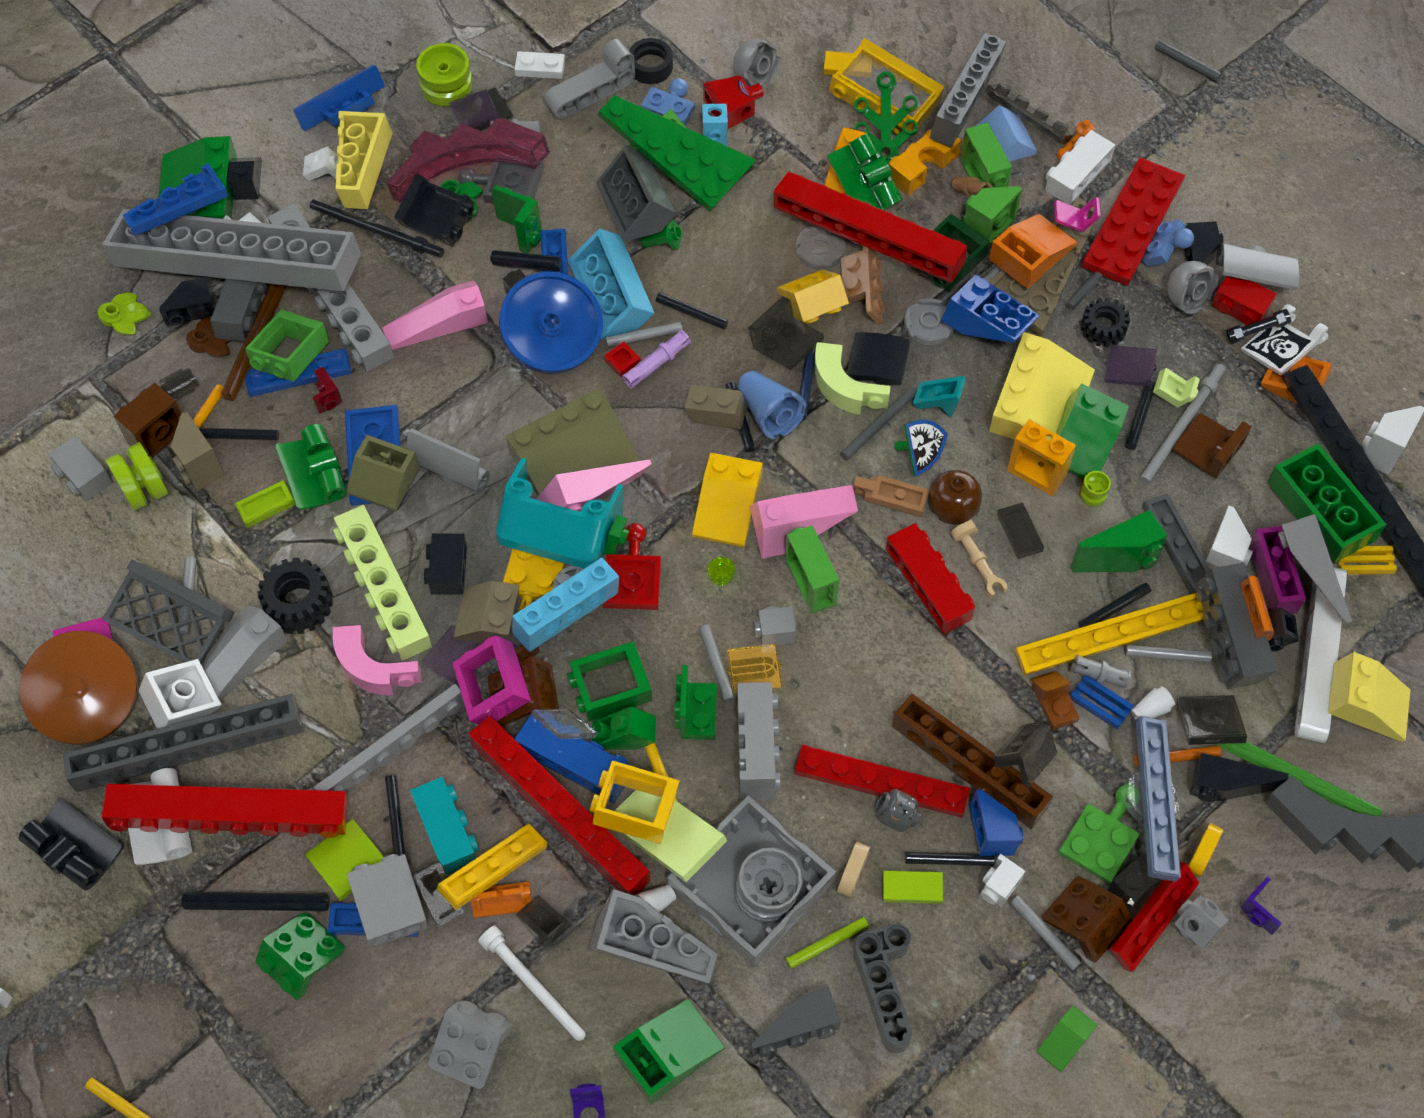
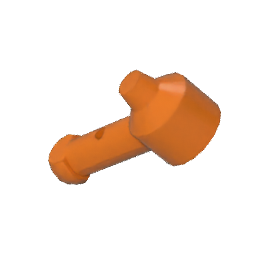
M1084 120L1077 124L1075 135L1063 148L1058 150L1057 158L1059 160L1067 151L1071 152L1074 149L1075 143L1081 136L1085 137L1090 130L1094 131L1095 127L1089 120Z

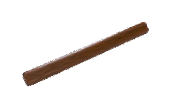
M270 284L251 330L245 338L221 391L223 399L230 401L236 399L251 366L245 348L271 321L287 285Z

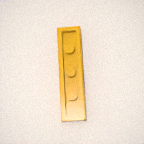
M528 823L440 882L437 890L457 910L547 848L548 842Z

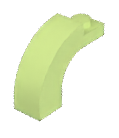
M817 342L814 374L818 388L826 399L838 408L854 414H861V406H868L872 409L888 408L890 386L861 383L851 379L844 372L841 365L843 345Z

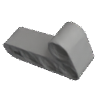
M619 39L611 40L605 45L603 49V62L552 87L545 93L543 100L558 119L567 118L627 87L633 82L635 78L634 56Z

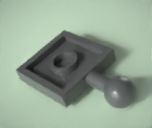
M496 157L490 174H478L471 168H464L460 171L458 180L460 184L466 182L487 184L483 193L485 202H494L491 190L495 185L509 188L515 193L534 199L544 170V164L542 160Z

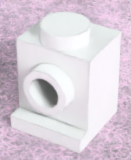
M1000 854L994 868L991 867L982 880L985 883V887L980 895L988 903L997 904L1002 907L1021 882L1025 870Z

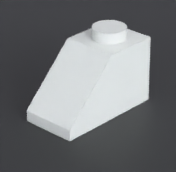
M1228 506L1206 560V562L1218 567L1242 562L1247 566L1253 552L1248 549L1252 539L1235 508L1232 506Z

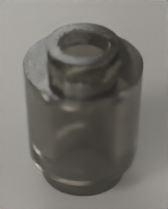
M189 367L184 370L181 368L159 380L161 384L159 387L175 401L194 392V388L199 386Z

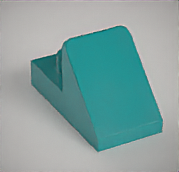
M958 376L919 382L913 404L918 409L940 406L949 417H952L959 403L966 378Z

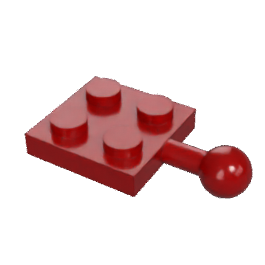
M632 523L626 527L629 530L627 538L629 542V555L606 554L607 564L619 576L618 594L604 602L603 608L659 610L661 556L640 555V543L646 538V530L643 525Z

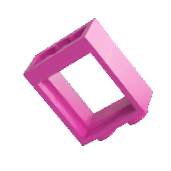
M498 636L489 637L483 644L465 652L462 657L452 662L470 722L480 724L489 715L495 721H498L531 701L514 645L511 641ZM496 657L505 688L483 701L474 670Z

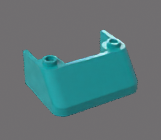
M521 458L505 486L496 526L497 542L505 547L584 569L599 560L605 551L608 533L617 515L623 516V485H617L609 502L590 500L584 504L579 512L532 499L533 487L527 481V459Z

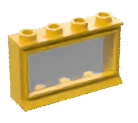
M863 38L854 53L836 74L832 75L829 92L853 107L856 99L865 98L869 103V107L881 117V91L877 88L876 79L882 72H891L896 79V88L891 92V117L903 105V100L906 96L913 95L918 101L917 109L910 112L893 131L898 135L903 131L904 122L909 119L915 120L919 128L939 104L944 86L866 38ZM885 77L882 79L881 82L883 84H888L890 82V78ZM909 100L906 103L907 107H913L915 105V102L913 100ZM863 102L857 105L858 109L866 107V104ZM909 124L906 127L907 131H913L915 129V126L913 124Z

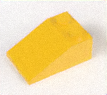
M710 452L692 537L745 548L752 521L749 506L757 501L762 482L763 463Z

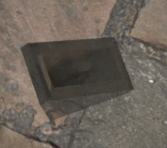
M538 895L516 914L520 922L545 950L572 926L566 918Z

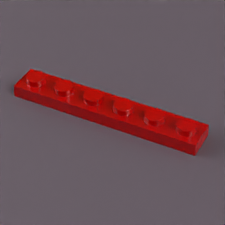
M806 745L801 746L795 768V775L879 797L884 792L899 789L915 797L918 801V807L960 818L964 816L970 791L969 787Z

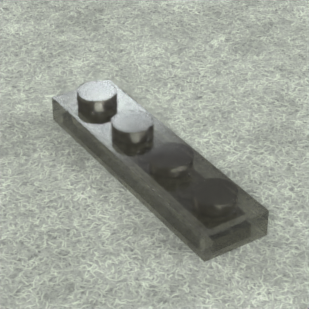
M988 84L984 94L1058 143H1068L1074 136V134L1068 131L1069 127L1066 124L1057 120L1056 122L1048 118L1049 114L1040 108L1034 109L1029 105L1030 101L1020 95L1016 97L1010 93L1011 89L1005 84Z

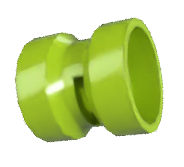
M1092 471L1085 476L1080 491V499L1084 504L1090 507H1098L1105 502L1111 486L1108 475L1101 471Z

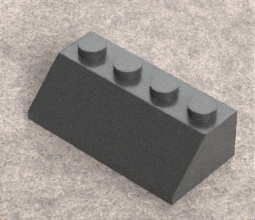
M625 145L598 179L597 184L622 238L629 241L661 232L672 221L676 211L650 160L642 153Z

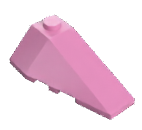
M473 280L445 289L385 325L382 329L393 350L486 324L488 320L479 287Z
M649 459L557 474L537 497V500L580 512L586 502L601 500L612 494L618 484L625 486L642 476L652 463Z
M852 485L757 501L749 506L762 559L786 554L787 534L798 527L806 528L813 525L817 535L858 511Z

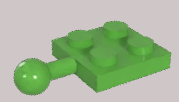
M1123 785L1117 790V803L1110 815L1088 803L1058 853L1109 885L1140 833L1119 822L1127 808L1134 807L1139 801V793L1131 785Z

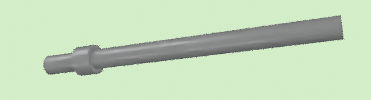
M1217 364L1210 375L1205 377L1200 383V390L1196 398L1189 404L1140 476L1141 482L1149 484L1208 395H1212L1218 387L1217 382L1226 370L1222 364Z

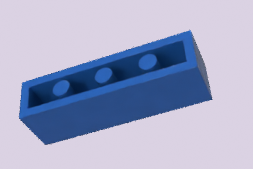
M532 712L515 738L538 763L597 795H600L602 790L601 787H598L602 771H608L612 761L629 765L628 760L618 754L612 756L605 752V749L600 744L594 741L586 742L580 738L577 732L570 728L562 729L556 725L554 720L546 715H541L540 717ZM614 783L608 801L614 804L625 786Z

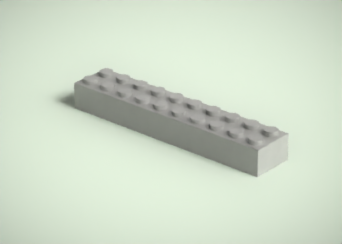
M129 209L122 210L102 244L111 263L115 267L344 291L361 256L353 232L188 215L180 216L169 223L161 224L145 233L133 236L123 218V214L130 211Z

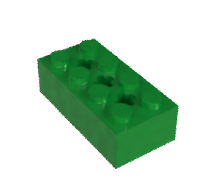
M1319 443L1275 465L1267 483L1297 520L1316 515L1333 564L1377 541L1387 525Z

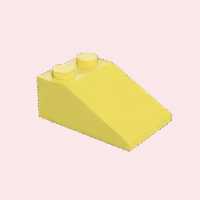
M1353 652L1334 663L1328 714L1404 742L1406 741L1411 690L1379 661Z

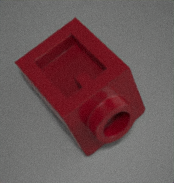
M323 366L314 371L317 378L314 385L319 394L313 396L312 399L319 414L330 411L342 403L338 388Z

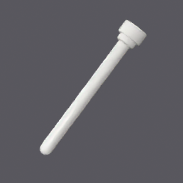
M496 925L486 930L479 938L478 943L486 951L496 952L577 1041H582L585 1038V1031L505 945L506 940L503 938V932Z

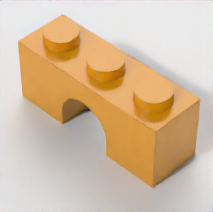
M929 129L919 141L911 143L905 152L900 156L893 157L889 162V167L892 171L891 177L896 187L907 196L911 195L925 184L928 167L923 163L931 162L941 169L945 168L959 156L961 139L957 138L953 147L930 139L932 129Z

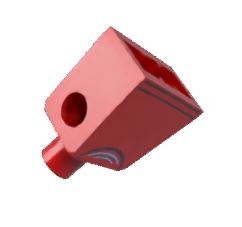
M741 76L703 83V100L706 104L727 105L728 129L752 117L755 114V100L764 97L762 86L759 83L748 87ZM718 110L710 111L713 117H718L722 114Z

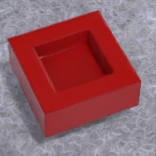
M624 341L604 355V361L620 377L641 362V358Z

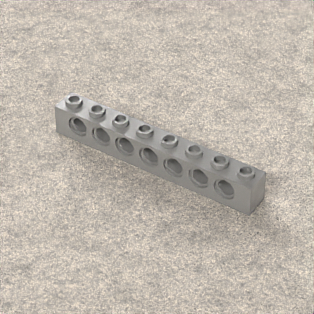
M295 204L267 217L269 224L310 228ZM347 283L344 291L305 287L309 294L313 292L316 296L314 300L320 311L325 310L327 312L326 318L332 329L337 328L339 330L338 336L345 347L350 346L352 349L350 351L351 356L357 365L362 364L366 372L394 358L389 341L349 283Z

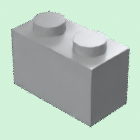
M76 436L48 454L54 463L50 467L59 479L65 477L68 481L65 484L74 496L80 494L86 502L112 484L106 470Z

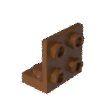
M1200 413L1173 446L1172 451L1217 479L1245 443L1252 426L1242 421L1237 429L1232 427L1229 430L1203 413Z
M533 656L520 661L519 665L531 701L496 721L501 727L532 714V712L538 715H546L551 719L560 716L552 665ZM500 671L488 676L491 697L503 690L505 686Z
M1077 876L1042 915L1044 922L1078 940L1085 957L1094 963L1100 959L1132 922V918L1122 898L1080 876Z

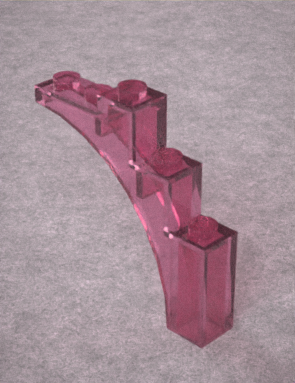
M498 117L485 132L461 123L447 139L424 130L409 146L412 155L386 183L393 200L401 203L416 173L424 176L429 181L447 171L483 162L516 163L536 169L550 151L544 134Z

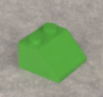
M1019 186L983 188L976 196L972 195L965 204L966 214L962 221L990 240V246L1016 220L1022 188Z

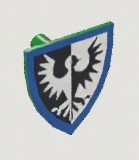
M920 419L905 424L907 441H896L894 445L896 451H909L914 477L932 468L939 459L947 440L948 433L940 425L930 420Z

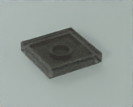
M1234 695L1177 698L1176 705L1188 745L1246 743L1247 734Z

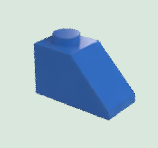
M976 790L969 804L980 856H999L1000 854L1003 856H1014L1017 848L1023 842V830L1018 826L1016 815L983 790Z

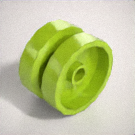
M438 43L427 47L420 53L416 69L420 89L425 99L435 105L452 106L461 103L469 96L472 91L473 81L469 58L463 49L450 43Z
M140 442L127 448V455L133 464L129 467L122 455L118 453L105 459L134 512L147 505V499L141 490L146 487L150 496L155 500L168 495V491L161 480L163 477L152 457H148Z

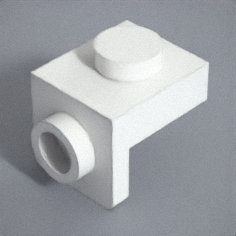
M325 147L305 156L303 177L311 181L329 173L336 179L338 155L330 148Z

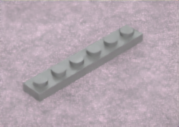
M456 684L452 685L314 787L315 790L346 791L353 785L364 782L376 768L387 765L399 751L410 748L418 737L425 732L433 731L439 725V722L448 715L456 714L464 704L461 690Z

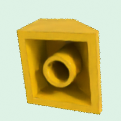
M823 269L777 287L780 296L794 319L804 323L815 322L819 319V315L824 313L833 314L842 310L841 306L849 304L840 274Z

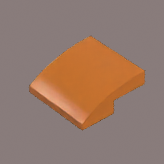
M1305 355L1287 371L1290 372L1308 365L1323 388L1332 370V363L1308 358ZM1268 368L1261 386L1282 398L1298 404L1282 380L1284 374L1281 376Z
M1249 576L1240 586L1256 638L1267 636L1269 641L1274 636V630L1260 583L1256 576Z

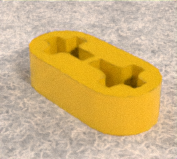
M1209 823L1188 865L1193 874L1198 877L1202 875L1224 830L1212 823Z

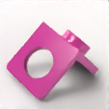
M1094 197L1081 209L1059 200L1054 202L1055 221L1080 232H1084L1101 217L1100 201L1097 197ZM1094 207L1093 215L1087 220L1089 210Z

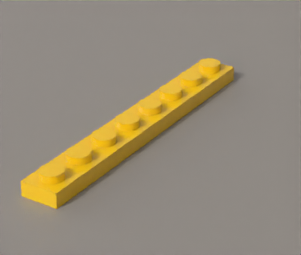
M1196 593L1016 647L1014 651L1023 675L1027 676L1072 662L1076 655L1084 658L1202 622L1205 612L1202 602H1199Z

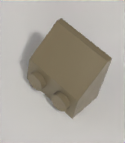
M185 411L180 416L171 444L175 457L171 459L179 470L178 473L186 485L191 483L197 492L225 475L212 447Z
M488 581L464 588L454 640L483 644L487 638L498 636L510 641L512 635V616L516 614L519 601V585Z

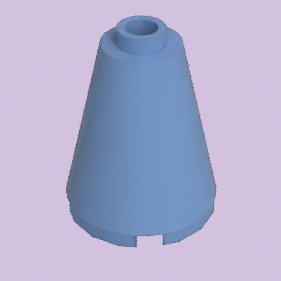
M750 371L741 376L738 389L742 391L749 410L766 437L776 439L775 435H788L798 426L804 416L801 413L803 406L806 408L803 397L757 371Z

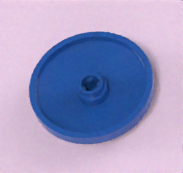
M540 272L523 278L509 290L500 310L499 329L504 345L518 362L534 371L555 374L573 370L590 358L597 348L602 335L603 317L596 297L581 281L564 273Z

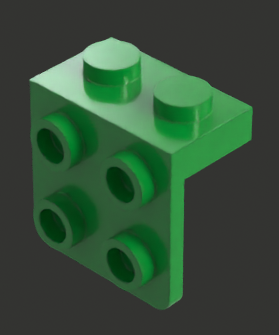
M495 185L491 191L496 217L515 226L519 250L529 253L533 246L538 245L541 238L542 226L538 201L532 197L515 193L509 188Z
M302 913L262 939L255 963L264 973H267L274 979L284 992L289 993L297 1001L306 994L311 977L342 956L345 947L310 914Z

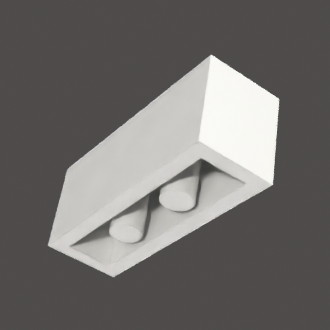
M1092 130L1085 137L1081 136L1075 143L1074 149L1071 152L1067 151L1062 156L1058 166H1053L1048 171L1045 178L1047 180L1045 191L1070 205L1111 161L1115 144Z

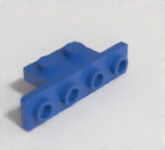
M371 65L294 108L293 112L301 129L304 131L324 120L333 126H339V111L366 112L371 105L375 104L371 94L383 88L385 84L377 66Z

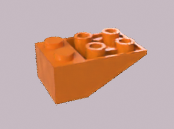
M1037 214L1010 226L992 243L989 260L1028 289L1072 250L1078 242L1042 215Z

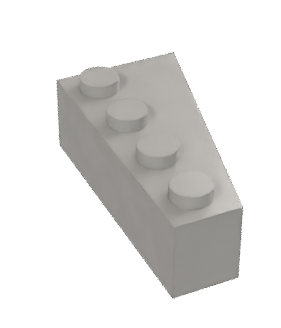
M772 682L738 683L740 800H744L748 795L754 800H774L775 790H780V772H775V763L780 761L779 745H774V736H779L778 719H773V710H778L777 692L772 693Z

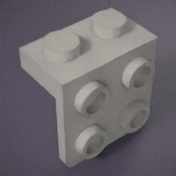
M457 1001L445 1012L428 1064L435 1071L474 1088L481 1089L486 1085L498 1047L510 1035L513 1024L505 1021V1018L500 1014L486 1013L477 1009L478 1007L474 1003Z

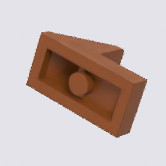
M1054 671L1030 679L1031 686L1051 730L1078 722L1079 715L1068 694L1071 683L1065 677Z

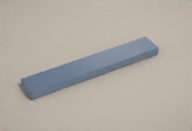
M1139 716L1136 720L1148 877L1177 881L1181 876L1167 722L1165 720Z

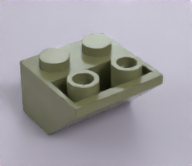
M366 435L354 456L347 494L396 512L419 470L416 453Z

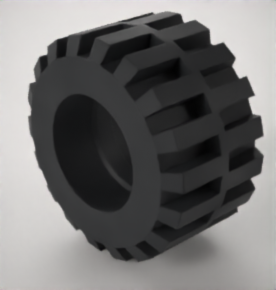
M293 558L292 562H288L287 559L281 560V565L277 566L276 563L272 565V571H265L263 574L264 580L259 581L258 587L260 590L257 593L261 607L288 634H292L294 630L298 634H303L304 629L308 628L312 631L315 629V624L321 625L325 622L323 616H329L331 612L329 607L333 606V599L331 597L333 595L326 576L320 570V567L317 564L312 565L310 560L304 559L303 562L299 558ZM292 590H309L307 596L297 603L288 604L282 602L283 598Z

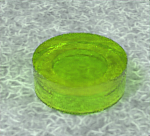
M717 557L711 560L708 565V577L711 582L716 585H727L734 579L735 566L730 559Z

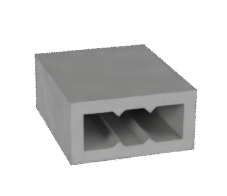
M397 854L388 855L381 859L380 863L371 866L369 864H362L353 868L352 872L347 873L370 948L428 929L405 854L401 856Z

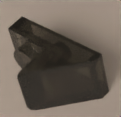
M439 860L412 874L417 893L423 899L437 927L464 913L462 907L455 910L437 890L438 884L447 878Z

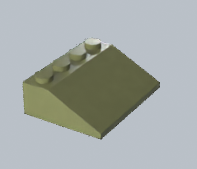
M599 388L506 435L508 451L518 465L521 458L527 459V481L532 484L537 496L541 494L557 474L639 461L612 407Z

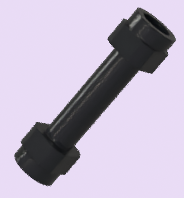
M1283 309L1274 312L1273 316L1243 327L1238 325L1227 329L1226 334L1230 344L1243 341L1244 337L1274 326L1279 328L1290 324L1292 321L1288 310Z

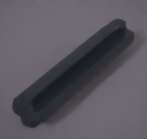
M493 250L490 256L492 264L499 266L560 271L562 266V260L559 256Z

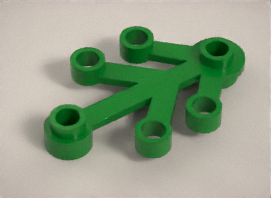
M885 71L880 73L876 79L877 88L881 91V117L869 107L867 99L861 97L854 102L855 111L858 114H863L881 131V141L869 132V127L865 122L856 123L854 130H858L861 126L865 127L866 131L864 133H869L880 156H883V150H890L889 156H883L889 164L893 157L899 156L898 148L910 136H914L918 132L917 122L909 119L904 122L903 131L891 141V131L910 112L917 109L918 101L913 95L906 96L903 100V105L891 117V92L896 88V79L891 72ZM888 77L890 78V82L888 84H883L881 82L882 79ZM909 100H913L915 102V105L913 107H907L906 103ZM863 102L866 104V107L858 109L857 105ZM909 124H913L915 126V129L913 131H907L906 127Z

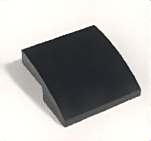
M857 332L854 338L847 375L855 381L874 380L877 385H902L910 347L909 339L882 333Z

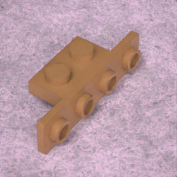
M863 246V250L841 258L842 282L849 304L866 298L867 314L877 324L883 322L882 313L884 312V304L881 300L883 284L880 279L882 264L879 259V252Z

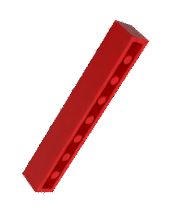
M788 171L773 191L774 208L952 283L966 262L967 245L962 244L960 241L950 239L934 230L926 229L912 221L895 216L891 212L883 211L869 203L835 191L824 184L811 181L802 175Z
M490 715L468 733L471 746L616 890L635 896V894L640 893L651 883L650 871L606 828L594 825V816Z
M107 784L102 819L106 826L114 831L140 828L144 832L170 829V831L175 833L200 830V832L205 834L230 831V833L235 835L260 832V834L265 836L290 833V835L296 837L319 834L322 837L334 838L337 837V834L345 835L348 798L346 791Z

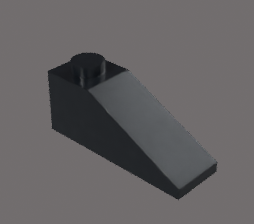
M1201 753L1195 763L1190 795L1198 796L1202 801L1214 802L1274 791L1287 781L1289 773Z

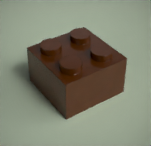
M154 382L150 387L142 390L129 404L121 407L113 417L126 442L130 446L140 442L148 457L151 456L153 458L173 441L181 412L176 401Z

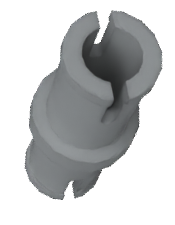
M1076 655L1074 661L1077 664L1072 663L1071 671L1073 673L1092 677L1099 683L1105 681L1122 688H1127L1129 682L1125 679L1131 680V671L1110 666L1107 661L1101 660L1097 662Z

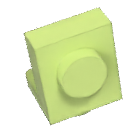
M1165 368L1159 372L1153 393L1178 408L1187 402H1192L1196 398L1200 379L1194 376L1186 381Z

